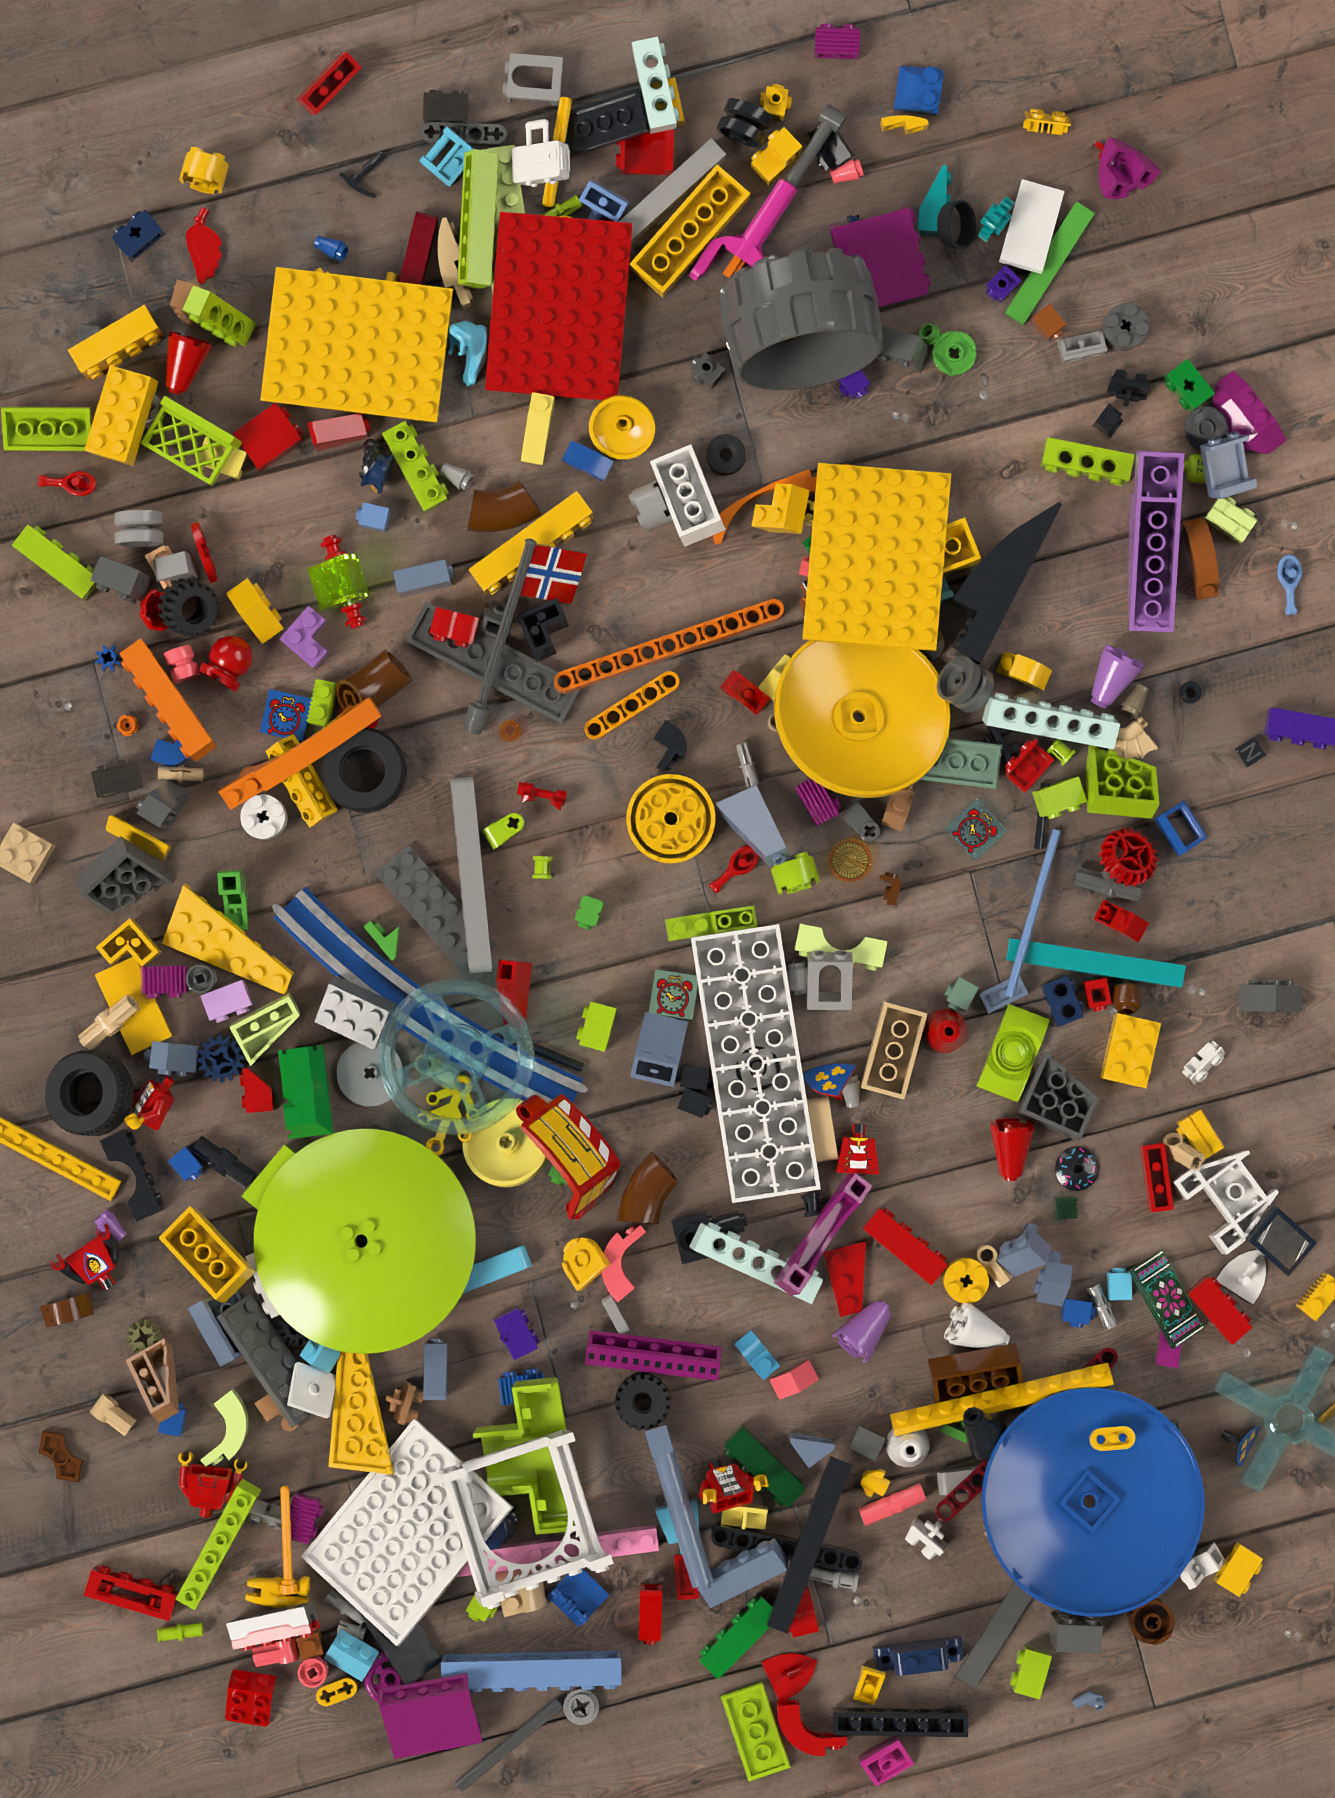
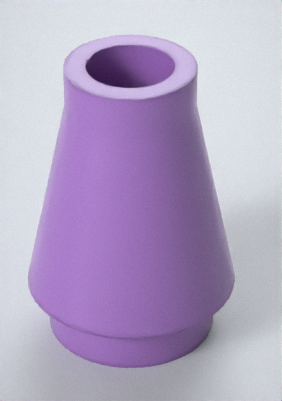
M107 1209L94 1220L97 1224L96 1228L102 1232L106 1231L104 1224H108L110 1233L117 1242L127 1234L114 1213L109 1212Z

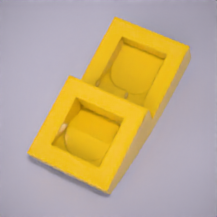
M897 115L881 118L880 125L882 132L904 126L907 135L927 130L929 123L928 120L920 117Z

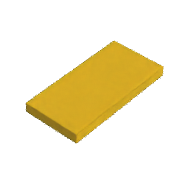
M134 957L95 974L110 1008L128 994L135 998L139 1004L140 1010L123 1023L124 1026L120 1030L131 1055L151 1047L152 1041L162 1042L173 1036L156 998H146V994H141V966Z

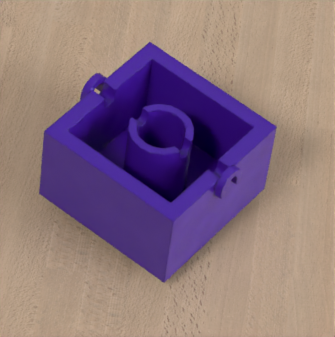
M514 1307L492 1318L500 1333V1340L506 1345L513 1360L538 1349L536 1343L540 1341L535 1331L528 1329L526 1323L530 1321L523 1309L519 1310L518 1307Z

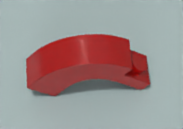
M799 1699L776 1701L781 1730L787 1740L797 1749L810 1755L826 1756L825 1747L838 1750L842 1749L843 1746H847V1735H833V1732L819 1733L807 1728L800 1717Z

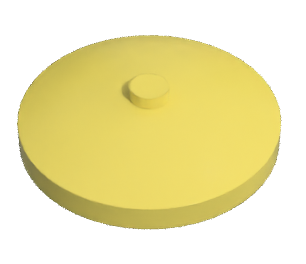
M505 1098L492 1101L479 1109V1114H481L479 1121H469L466 1126L472 1133V1139L467 1143L463 1142L465 1160L473 1173L490 1185L514 1187L526 1183L541 1171L548 1159L521 1129L523 1121L518 1118L516 1107L523 1102L522 1100ZM477 1112L471 1117L472 1119L477 1117ZM464 1132L463 1139L468 1138V1132Z

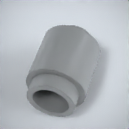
M805 962L787 965L789 990L794 991V995L806 994L808 967H805Z

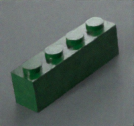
M742 1424L723 1443V1446L726 1448L724 1453L732 1460L736 1458L742 1464L740 1468L745 1473L753 1474L754 1476H767L769 1487L761 1488L764 1491L769 1489L774 1494L772 1499L779 1506L785 1505L789 1508L807 1489Z

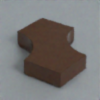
M43 1430L39 1454L47 1456L53 1462L56 1468L57 1479L79 1483L83 1459L77 1458L69 1451L65 1440L66 1434Z

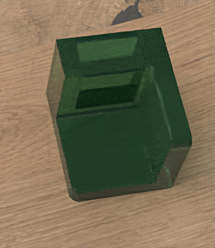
M1053 1197L1054 1219L1060 1221L1062 1219L1077 1218L1076 1202L1078 1197Z

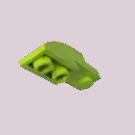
M754 906L665 919L668 941L758 927Z

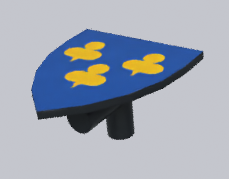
M1253 1425L1241 1437L1227 1430L1223 1432L1222 1438L1236 1445L1234 1461L1237 1466L1242 1467L1261 1428L1260 1426Z

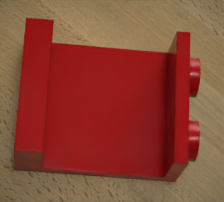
M674 129L652 134L646 133L616 143V145H621L620 154H616V167H620V174L670 176L673 173Z

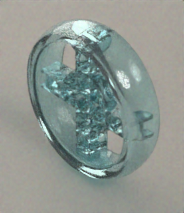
M450 978L437 980L421 986L408 994L388 1017L381 1033L378 1047L380 1077L393 1104L415 1124L442 1134L462 1135L475 1133L503 1120L515 1109L525 1095L534 1069L533 1039L529 1026L520 1010L507 996L497 989L470 979ZM462 995L479 999L496 1009L508 1024L481 1035L480 1032L469 1025L453 1022L444 996ZM424 1005L434 1032L425 1043L423 1059L396 1070L395 1048L399 1033L407 1019L419 1007ZM439 1008L445 1012V1018L440 1022L436 1021L433 1017L434 1011ZM446 1029H450L454 1033V1038L450 1042H445L442 1039V1032ZM495 1033H500L504 1037V1042L500 1046H495L492 1043L491 1038ZM476 1041L482 1043L483 1051L480 1054L472 1053V1043ZM516 1043L518 1057L513 1081L502 1098L489 1108L478 1081L484 1076L488 1068L490 1053ZM454 1050H457V1053H462L459 1063L450 1059ZM435 1058L439 1059L442 1064L441 1069L436 1072L432 1071L429 1066L430 1061ZM412 1067H417L421 1071V1076L417 1080H412L409 1077V1070ZM462 1071H468L471 1075V1080L467 1084L459 1081V1074ZM431 1078L435 1083L444 1088L459 1090L469 1116L451 1118L431 1113L413 1101L405 1091V1088ZM472 1091L477 1092L479 1095V1101L476 1104H470L467 1100V1095Z

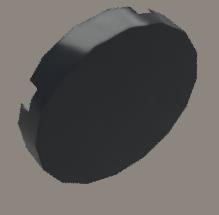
M1210 406L1197 408L1189 414L1185 421V437L1190 445L1200 450V445L1208 443V439L1227 437L1226 434L1229 432L1228 420L1224 413L1217 408Z

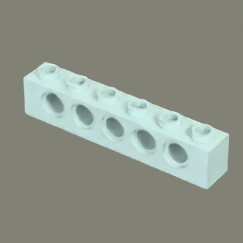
M996 693L995 696L990 695L986 702L982 721L988 726L1114 749L1120 723L1114 719V715L1102 713L1101 716L1093 715V711L1081 709L1080 712L1072 711L1073 708L1065 705H1059V708L1051 707L1050 703L1038 701V704L1030 703L1029 699L1017 697L1016 700L1009 699L1008 695ZM1013 707L1014 712L1010 716H1005V710ZM1034 711V718L1031 720H1026V715L1029 712ZM1055 715L1056 721L1053 724H1047L1048 718ZM1076 719L1077 725L1074 728H1068L1069 722ZM1093 724H1099L1095 732L1089 731Z
M709 1222L708 1225L700 1223L689 1246L690 1248L784 1291L774 1283L778 1275H773L772 1271L777 1265H781L782 1270L789 1258L786 1261L779 1259L780 1254L770 1249L764 1252L759 1249L760 1245L753 1241L742 1242L739 1240L741 1236L731 1231L725 1234L720 1231L721 1227ZM722 1238V1246L714 1248V1241ZM742 1247V1254L739 1257H734V1250ZM761 1256V1264L759 1266H753V1260L756 1257ZM814 1270L812 1277L802 1292L793 1296L812 1304L823 1282V1279L817 1276L819 1272Z

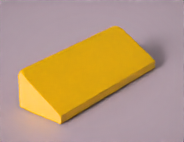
M109 815L106 825L108 832L117 837L122 836L150 855L162 861L165 860L171 849L170 845L114 815Z

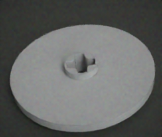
M357 1042L342 1054L337 1066V1081L344 1095L354 1103L362 1106H377L392 1099L400 1089L403 1081V1065L396 1051L386 1043L381 1042L373 1050ZM373 1067L375 1069L374 1075L376 1076L375 1078L369 1077L367 1079L365 1077V1069Z

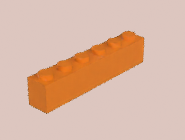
M141 638L119 653L123 659L120 663L128 673H133L135 678L132 680L138 689L141 690L143 688L147 693L144 698L151 707L155 705L158 709L157 717L163 724L167 723L169 725L168 733L174 741H180L182 744L180 750L187 759L191 757L197 762L218 747L153 652Z

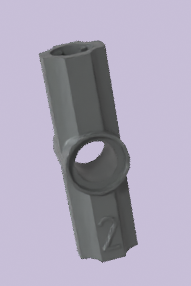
M1077 867L1073 879L1074 886L1093 890L1095 893L1113 898L1116 896L1138 902L1143 884H1138L1134 887L1130 884L1125 887L1123 881L1117 884L1116 878L1109 879L1110 873L1097 872Z

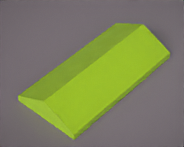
M1 407L4 450L85 451L93 423L90 407Z

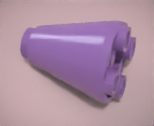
M1106 644L1101 654L1090 701L1106 709L1141 673L1145 663L1136 658L1128 657L1129 653L1120 648L1116 649Z

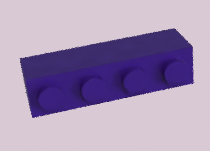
M1271 707L1267 712L1264 735L1269 736L1271 741L1282 742L1283 739H1288L1294 745L1304 746V743H1311L1313 748L1325 750L1326 746L1335 748V718Z

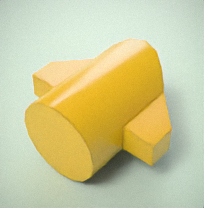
M882 1469L864 1471L861 1486H863L867 1496L872 1497L873 1493L880 1496L885 1494L890 1484V1480L883 1477L886 1471Z

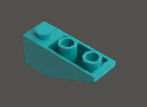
M947 165L941 167L919 208V235L939 236L937 231L938 214L941 207L950 202V194L946 193L947 185H951V172H947Z

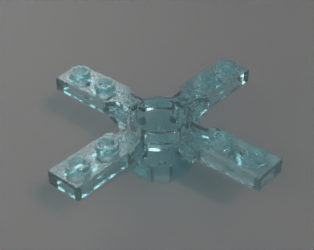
M1314 1344L1296 1376L1289 1394L1280 1395L1276 1398H1272L1225 1371L1222 1372L1213 1390L1264 1418V1426L1267 1430L1264 1440L1259 1444L1240 1482L1261 1493L1287 1443L1299 1444L1304 1440L1335 1457V1432L1314 1421V1415L1308 1406L1335 1355ZM1295 1404L1294 1406L1301 1409L1304 1413L1303 1426L1293 1435H1284L1282 1432L1278 1433L1276 1429L1277 1423L1274 1422L1276 1414L1281 1409V1406Z

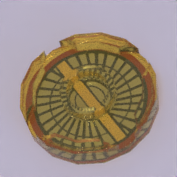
M853 838L843 839L830 850L828 857L829 869L841 881L849 883L859 881L871 869V852L867 845L860 840Z

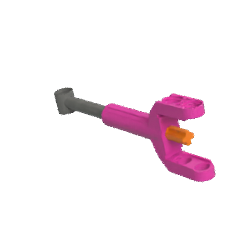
M830 104L825 107L818 119L821 125L785 180H778L745 232L740 235L712 239L690 272L689 277L697 281L700 277L704 276L723 246L734 255L722 273L727 278H730L734 273L742 269L745 263L753 268L755 262L764 258L762 245L798 192L795 186L831 132L837 133L842 127L847 115Z

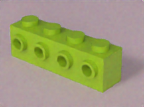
M406 421L383 432L384 439L424 513L426 514L447 503L448 499L446 496L449 495V492L444 483L439 484L436 476L439 473L433 463L428 464L425 458L428 456L424 445L417 444L415 437L418 434L413 425L408 426Z

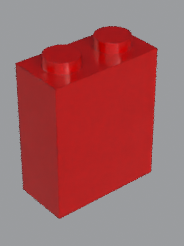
M274 403L233 432V435L242 441L241 446L260 472L304 442L300 437L303 435V432L297 424L292 426L288 420L291 415L284 405L279 407L277 403Z

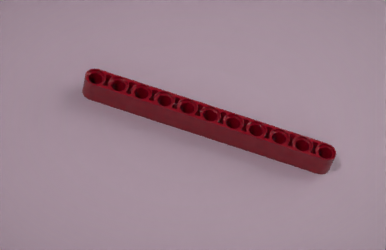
M1104 1348L1083 1368L1104 1364L1101 1359L1102 1354L1109 1353L1113 1357V1362L1108 1364L1111 1370L1118 1362V1354L1112 1348ZM983 1461L936 1506L935 1516L938 1520L942 1522L952 1520L982 1491V1486L977 1487L973 1485L972 1477L978 1474L984 1478L988 1461ZM958 1490H964L967 1493L968 1498L965 1502H959L956 1499L955 1494ZM942 1505H947L951 1508V1515L945 1518L940 1515L939 1508Z

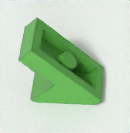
M370 921L363 926L391 961L397 959L400 927H397L385 937L383 934L386 931L378 922L374 924Z

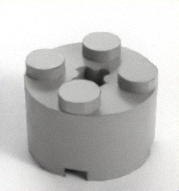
M657 480L632 490V494L628 495L633 507L640 512L637 518L641 527L649 531L673 521L663 493L658 488L659 483Z

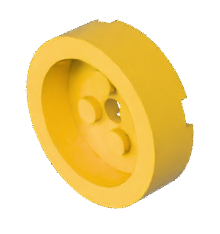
M675 774L660 775L643 783L633 794L627 809V828L632 842L646 857L665 864L682 863L697 856L709 843L715 827V810L708 793L694 780ZM669 812L675 813L677 816V822L673 825H668L664 820L665 815Z

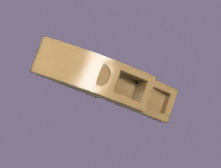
M445 217L442 218L438 236L440 272L445 288L455 289L464 310L471 307L469 300H472L473 297L469 287L464 288V286L457 285L458 267L456 265L459 264L460 243L455 241L454 235H457L453 222L448 223Z

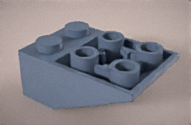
M645 1012L630 1077L674 1087L688 1021Z

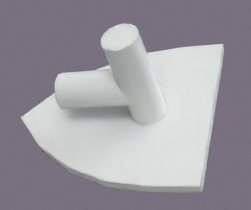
M1252 1250L1238 1255L1228 1262L1217 1277L1218 1282L1254 1304L1265 1282L1266 1261L1264 1255L1259 1250Z

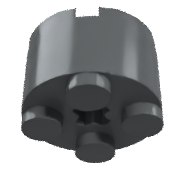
M1123 303L1113 307L1104 317L1101 331L1108 347L1118 351H1130L1136 348L1146 337L1149 331V322L1145 312L1134 303ZM1128 325L1129 328L1122 330L1121 326Z

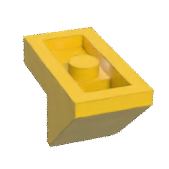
M862 1665L853 1700L875 1705L886 1672Z

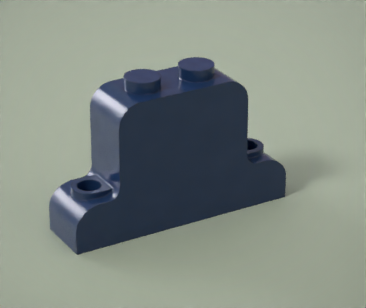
M961 1635L872 1647L875 1669L880 1671L894 1670L897 1676L943 1671L949 1669L948 1663L964 1660ZM954 1647L956 1648V1653L951 1655L948 1653V1649ZM885 1655L890 1657L887 1663L881 1661Z

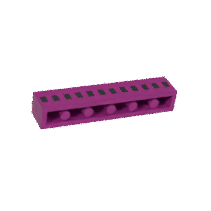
M589 1330L585 1364L718 1381L722 1346Z

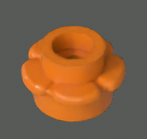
M122 715L118 719L119 721L116 726L122 735L131 736L132 733L137 732L139 725L133 715Z

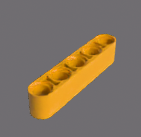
M672 671L664 672L595 716L585 725L586 736L591 740H599L678 689V675ZM668 676L676 680V684L671 688H667L663 684L664 678ZM649 688L657 691V696L653 700L647 699L644 695L645 691ZM630 700H635L639 705L638 709L634 712L626 709V703ZM611 712H616L620 716L619 721L615 724L609 723L607 720V716ZM592 724H598L601 727V732L596 736L591 735L588 731Z

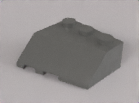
M122 836L74 879L80 896L110 915L134 904L135 899L146 893L147 895L154 893L155 888L165 883L167 886L173 882L151 855Z
M1045 1051L1032 1076L1017 1115L1075 1141H1079L1082 1139L1099 1098Z

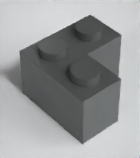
M100 556L90 581L97 584V589L107 593L111 589L116 591V596L136 604V601L141 602L147 596L154 579L139 570Z
M1249 980L1248 984H1239V1011L1302 1013V986H1293L1294 981L1267 980V985H1262V980Z

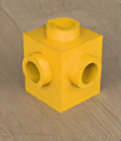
M773 84L771 87L767 86L766 93L761 92L759 106H763V109L770 113L773 119L784 121L785 110H790L792 97H788V89H784V86Z

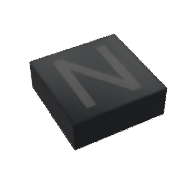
M1255 737L1235 749L1246 768L1266 756Z

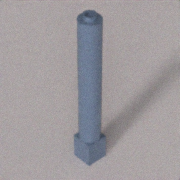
M664 1425L645 1431L692 1588L697 1587L698 1591L710 1588V1583L714 1582L668 1427Z

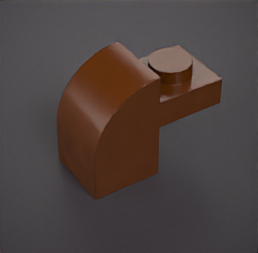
M89 1293L40 1306L46 1328L94 1314Z

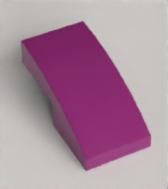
M1162 1318L1155 1359L1156 1365L1178 1368L1182 1343L1177 1346L1176 1344L1182 1341L1183 1333L1181 1332V1337L1176 1340L1171 1338L1170 1335L1184 1327V1324L1171 1333L1169 1332L1183 1322L1179 1321L1177 1323L1178 1321L1174 1322V1320ZM1166 1320L1169 1321V1323L1167 1322V1324H1171L1170 1326L1166 1325Z

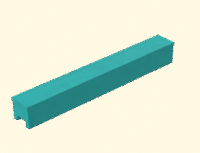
M1009 938L1006 961H1015L1020 944L1019 939ZM1029 941L1023 962L1031 965L1181 988L1183 987L1186 967L1185 965Z

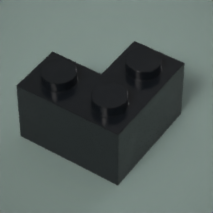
M558 598L517 615L536 662L557 654L549 634L569 626Z

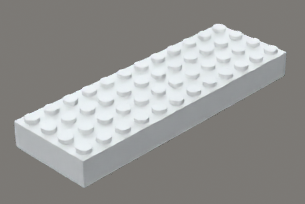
M779 924L691 938L732 1203L821 1189ZM755 1046H761L765 1049L758 1050L755 1049ZM751 1047V1050H749L748 1053L742 1054L746 1049ZM754 1060H761V1061H762V1063H761V1062H755V1063H753L752 1066H751V1068H750V1066H749L750 1063H751L752 1061H754ZM775 1062L780 1064V1073H777ZM764 1064H766L767 1070L766 1073L762 1076V1073L764 1072ZM736 1068H740L742 1081L736 1075ZM772 1083L771 1087L765 1090L761 1089V1086ZM757 1087L758 1091L752 1090L750 1088Z

